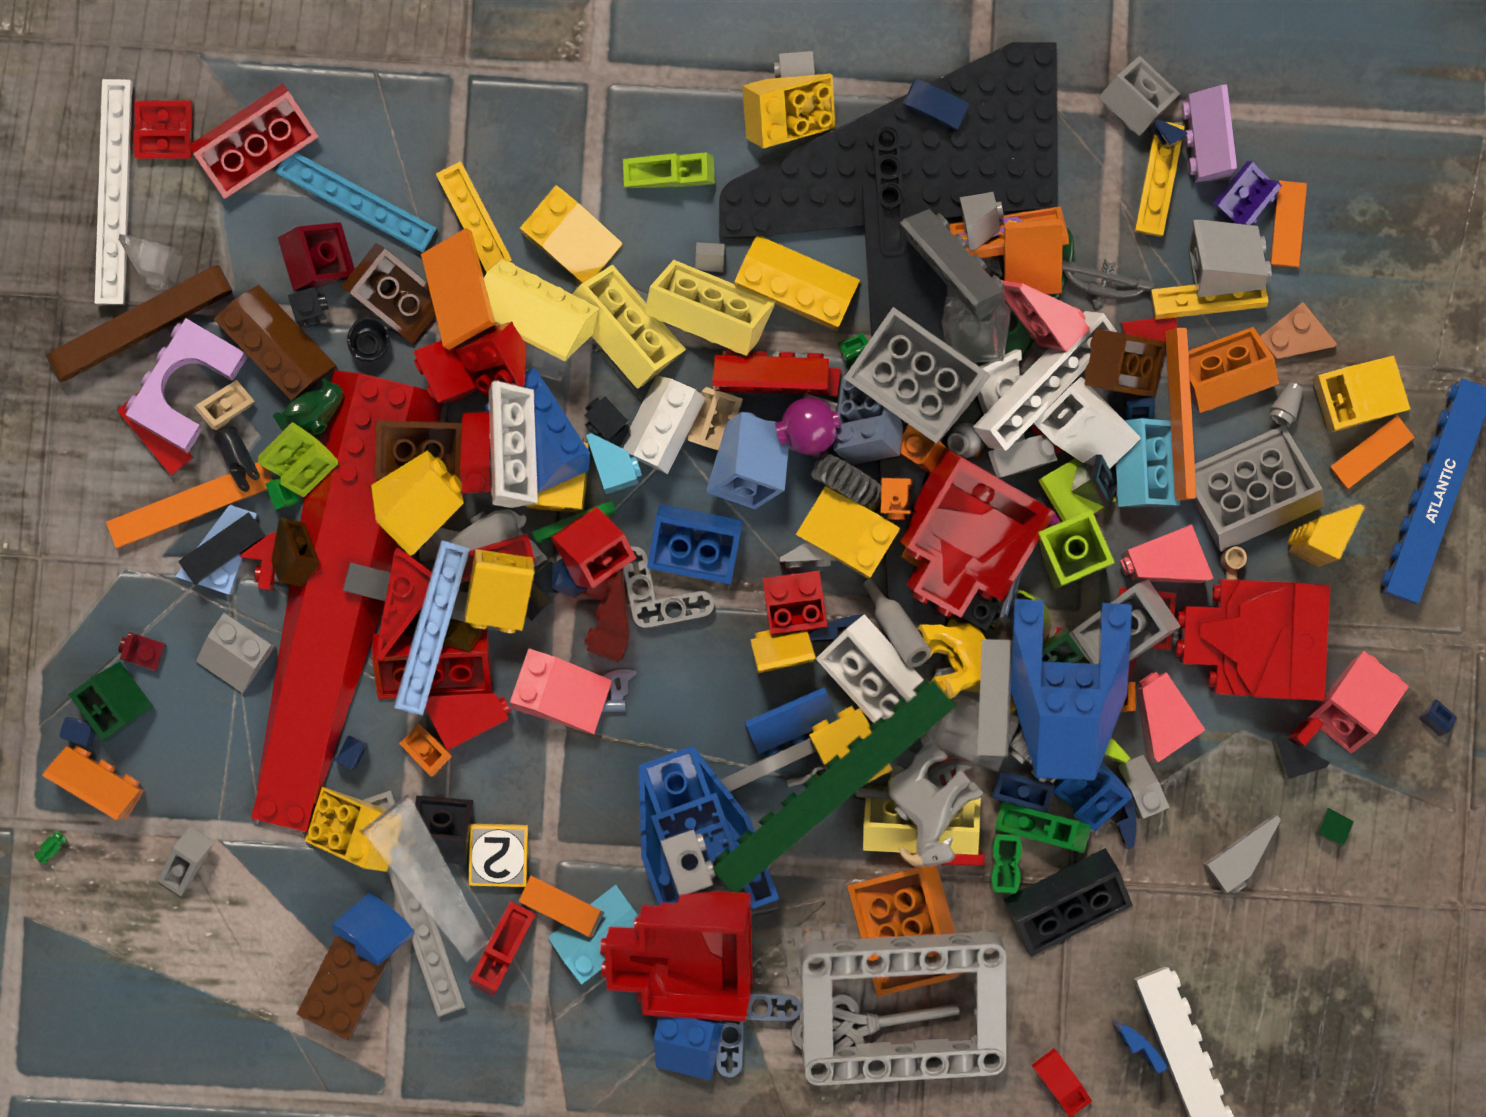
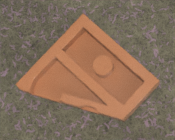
M1304 302L1260 336L1275 360L1324 349H1332L1337 345Z

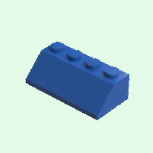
M536 368L525 372V383L522 387L534 390L537 492L540 493L589 471V450ZM489 402L485 405L487 412H489Z

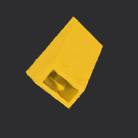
M832 74L771 78L742 85L746 139L762 148L836 128Z
M1394 355L1331 371L1312 379L1329 433L1410 410Z
M322 787L305 842L364 869L387 872L404 817L383 807Z

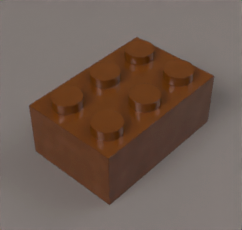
M339 935L335 936L296 1015L346 1040L351 1039L390 960L386 958L377 966L355 953V944Z

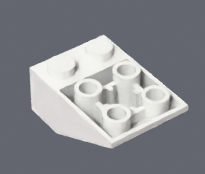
M1080 377L1034 424L1055 445L1082 463L1096 454H1101L1110 469L1141 437L1091 386L1084 385L1085 380Z

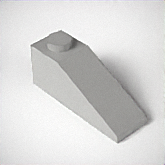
M1278 815L1270 816L1203 864L1222 892L1228 893L1231 891L1235 894L1247 885L1245 880L1251 877L1281 820Z

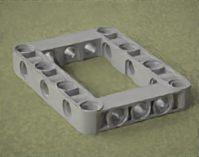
M971 932L813 941L805 944L801 949L802 1061L806 1079L813 1085L991 1076L999 1074L1005 1068L1006 953L1001 938L993 932ZM987 949H995V951L990 954L984 953ZM929 952H938L933 957L926 956ZM871 955L880 956L876 960H868ZM814 958L822 959L819 963H810V960ZM976 972L974 991L977 1009H974L977 1035L971 1037V1040H914V1043L907 1044L879 1042L856 1044L855 1047L834 1048L832 980ZM988 1054H995L992 1058H984ZM931 1057H938L935 1061H927ZM874 1060H880V1061H881L880 1063H878V1064H876V1065H871V1064H870V1063H871L872 1061H874ZM818 1063L824 1064V1065H823L822 1067H820V1068H813V1067H812L813 1065L818 1064Z

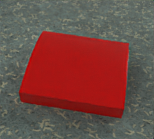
M135 100L134 159L192 158V151L189 147L193 143L192 100Z

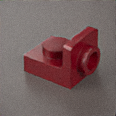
M129 632L127 637L123 636L118 652L121 653V660L157 671L166 644Z

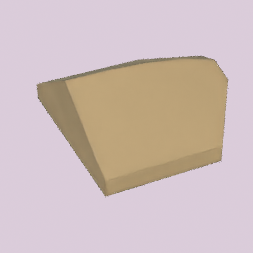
M706 387L700 393L706 399L687 437L689 442L718 451L726 424L739 414L743 399Z

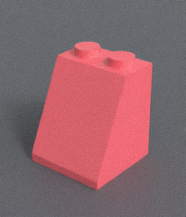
M1192 525L1123 552L1121 554L1123 559L1119 560L1124 575H1129L1133 581H1146L1149 579L1152 582L1201 584L1213 579Z
M1363 651L1350 662L1325 694V700H1320L1307 718L1317 717L1324 724L1320 729L1352 754L1378 733L1409 686L1398 675L1391 673L1381 665L1374 656Z
M1156 671L1140 680L1141 687L1135 690L1147 758L1150 763L1161 761L1205 731V728L1167 673L1158 674Z

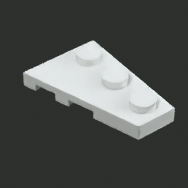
M1015 349L979 366L991 375L977 394L984 415L1022 377V375H1019V360H1022L1021 350ZM1024 433L1015 442L1024 440Z

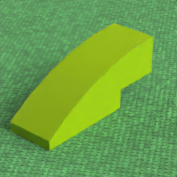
M707 152L686 155L674 153L623 159L624 187L664 188L715 184L714 156Z

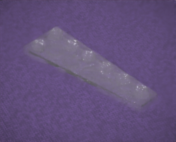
M408 795L400 799L362 830L466 961L489 943L413 801Z

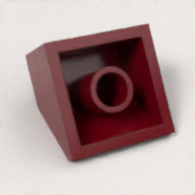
M341 222L297 226L277 237L293 291L306 290L313 287L319 288L346 280L355 270Z

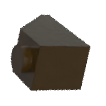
M282 517L278 521L271 559L279 582L303 587L320 565L305 523Z

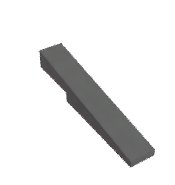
M349 562L342 590L385 601L390 573ZM457 592L451 619L465 622L468 593ZM487 626L488 629L499 631L498 627Z

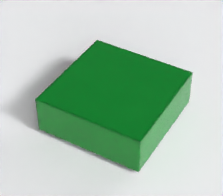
M281 479L265 483L275 510L299 504L296 493L280 484Z

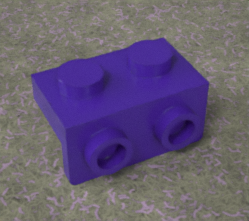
M1247 161L1213 205L1231 223L1254 225L1266 205L1275 200L1277 192L1282 185L1278 181L1271 180L1254 162Z

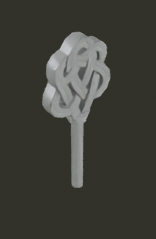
M842 992L833 994L832 1016L843 1019V1021L832 1018L833 1042L845 1034L844 1037L833 1044L834 1048L849 1047L853 1043V1047L856 1044L864 1043V1036L872 1035L880 1030V1027L959 1015L958 1003L878 1016L868 1012L859 1013L857 1001L850 994ZM841 1003L846 1004L849 1007V1010L842 1007H838L836 1005ZM800 1011L799 1019L792 1026L791 1038L794 1044L802 1049ZM855 1023L863 1024L857 1028L852 1027Z

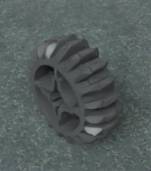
M822 454L820 459L816 461L811 476L820 486H827L873 512L881 504L882 486L877 481L853 465L831 454Z

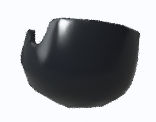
M364 317L356 320L349 328L346 340L351 355L362 362H374L382 358L390 344L388 327L378 318Z

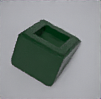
M1327 808L1315 834L1340 847H1344L1354 821Z

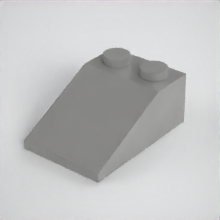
M1149 579L1134 585L1111 602L1112 604H1132L1129 662L1181 627ZM1100 611L1072 631L1094 664L1099 662Z

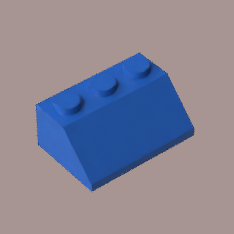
M659 504L647 568L731 584L743 520Z
M824 687L745 722V725L757 753L764 752L765 757L782 751L779 745L790 741L793 746L807 740L806 734L813 731L812 726L826 719L831 724L837 718Z

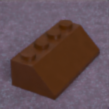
M259 284L235 298L214 318L217 324L291 401L311 391L337 367Z

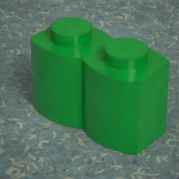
M995 834L992 839L991 857L994 863L990 869L989 883L993 892L1016 893L1019 888L1020 870L1017 864L1021 858L1022 844L1018 835Z

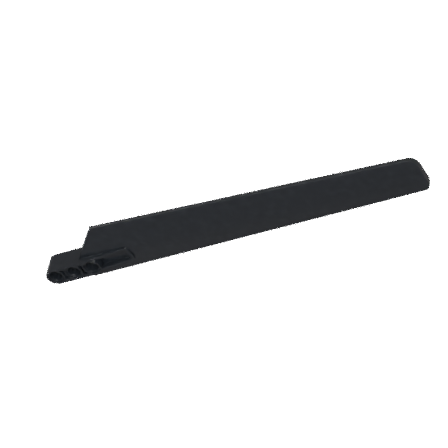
M882 126L876 131L872 141L875 183L862 184L871 338L894 307L947 344L948 286L906 240L900 224L904 219L928 209L935 216L938 213L903 183L899 133L892 126ZM884 133L891 135L894 141L893 145L890 147L882 146L878 140L879 136ZM891 162L895 166V173L893 175L883 174L880 164ZM885 190L894 191L897 195V201L892 204L884 202L882 192ZM901 419L902 430L904 431L906 426L910 424ZM946 433V434L943 436V438L940 440V442H941L946 448H947V433ZM901 455L880 459L879 473L881 486L882 478L914 480V486H911V503L907 510L913 511V515L907 514V520L888 519V514L882 513L884 519L900 528L885 553L887 599L898 602L916 628L922 624H940L946 627V615L935 609L936 603L928 600L927 604L912 596L914 591L907 586V583L917 567L901 558L906 546L900 541L909 528L908 524L915 514L913 506L930 474ZM933 653L923 664L939 663L945 655Z

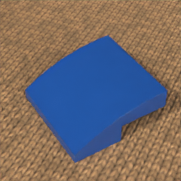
M1101 762L1095 781L1060 779L1053 785L1055 786L1053 793L1074 808L1073 816L1082 823L1091 825V829L1094 832L1132 798V794L1103 762Z
M371 893L364 896L333 923V933L355 944V953L377 966L414 935V930L394 909Z
M1119 1021L1113 1023L1126 1049L1132 1053L1140 1050L1151 1070L1158 1074L1168 1068L1158 1052L1144 1037Z

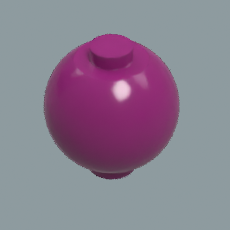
M802 398L795 401L785 411L783 420L775 423L780 445L788 444L796 452L805 455H814L827 450L837 437L836 429L841 428L838 412H831L830 405L817 398Z

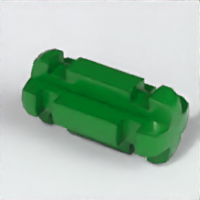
M57 830L52 832L54 834L52 837L49 836L39 847L41 849L39 852H34L36 859L43 864H48L47 859H52L62 848L61 844H66L67 842L66 837Z

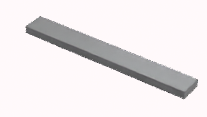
M392 790L364 799L365 802L399 814ZM402 823L388 866V873L404 920L414 930L411 940L437 1016L440 1017L466 1006L416 861L409 860V840Z

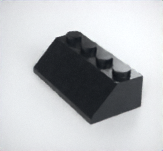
M1106 848L1003 899L1010 917L1031 957L1133 906L1120 870Z

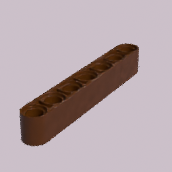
M220 265L210 267L47 354L46 358L58 381H67L231 294L233 289Z

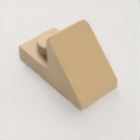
M235 380L198 403L194 408L212 429L222 430L232 418L250 408L255 401L242 385Z

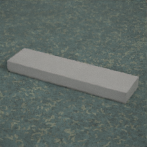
M982 639L977 755L1008 757L1013 641Z

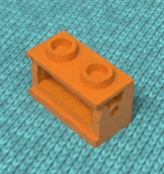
M882 478L881 513L888 514V519L907 520V514L913 515V511L907 510L911 503V486H914V480Z

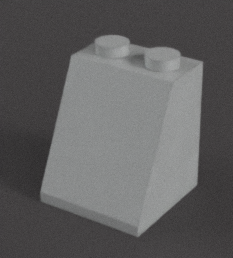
M1193 220L1188 250L1198 297L1265 289L1267 279L1271 278L1272 272L1270 261H1265L1264 258L1266 240L1264 236H1260L1258 226Z

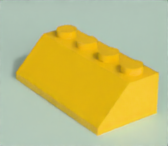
M756 236L734 284L775 301V305L838 332L860 279L764 237Z
M1359 504L1320 517L1303 526H1299L1298 529L1294 528L1287 541V544L1291 545L1288 553L1316 567L1339 560L1364 506Z

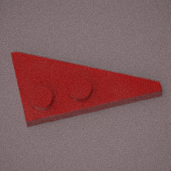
M399 547L394 551L375 657L380 661L423 606L432 574L431 571Z

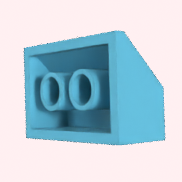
M1143 418L1125 420L1141 439L1115 463L1118 507L1180 506V501H1175L1171 422L1168 420Z
M614 885L590 904L604 911L593 938L566 925H563L548 937L564 963L581 985L602 969L605 955L600 954V943L602 938H606L609 926L634 928L635 917H640L617 885Z

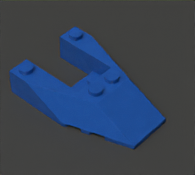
M1015 599L1011 694L1036 778L1095 781L1127 696L1132 604L1102 603L1100 609L1098 664L1042 662L1044 600Z
M694 746L639 765L641 858L658 905L660 906L661 903H675L680 896L661 844L662 840L694 829L695 834L701 833L707 850L702 851L705 862L716 861L715 858L728 848L732 852L740 844L736 840L749 829L752 833L755 831L750 817ZM687 853L682 857L681 864L686 870H691L697 867L698 859L694 854ZM768 867L744 887L746 893L751 894L752 909L779 899Z

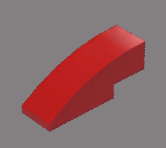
M510 901L469 980L470 985L493 997L495 996L536 915L535 913Z

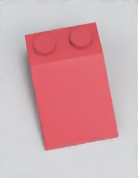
M1001 280L1006 287L1003 290L1006 303L1038 346L1067 352L1090 330L1084 321L1086 319L1085 315L1077 307H1072L1025 284Z
M528 649L510 703L513 710L594 735L612 680L557 657Z

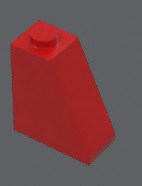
M489 412L463 413L460 459L462 493L491 492Z
M496 693L428 696L425 706L448 751L510 720L508 713L512 712L504 696L499 698Z

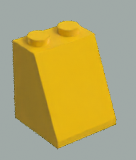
M584 443L587 449L589 450V443ZM587 472L540 493L537 492L538 503L525 506L527 509L573 513L583 512Z
M428 450L371 485L377 523L410 556L416 553L464 503L460 479L456 475L451 476L440 458L435 459Z
M475 549L465 610V622L470 623L471 627L478 629L494 626L498 627L499 631L506 633H515V630L522 631L534 576L532 557Z
M851 706L837 713L839 719L831 724L826 719L811 727L814 732L809 734V737L823 765L837 754L840 758L850 751L846 746L859 735L864 739L871 733V730L868 728L870 725L861 708L855 711ZM888 764L868 782L893 770L891 765Z

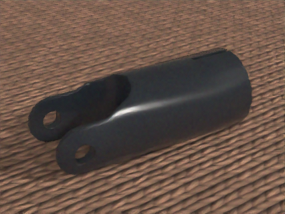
M227 427L216 433L214 441L238 488L247 492L250 486L246 480V472L253 480H258L260 475L236 427Z

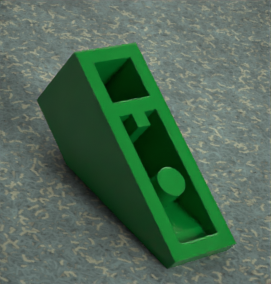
M1001 802L995 829L1084 853L1091 825Z

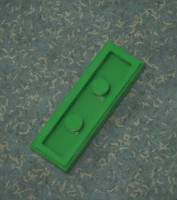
M612 500L596 506L607 517L616 514ZM591 509L532 531L535 541L540 544L552 539L553 535Z

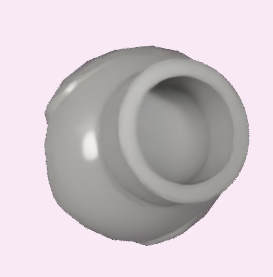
M960 422L955 425L947 439L949 450L963 458L979 456L985 447V443L974 430V424L970 422Z

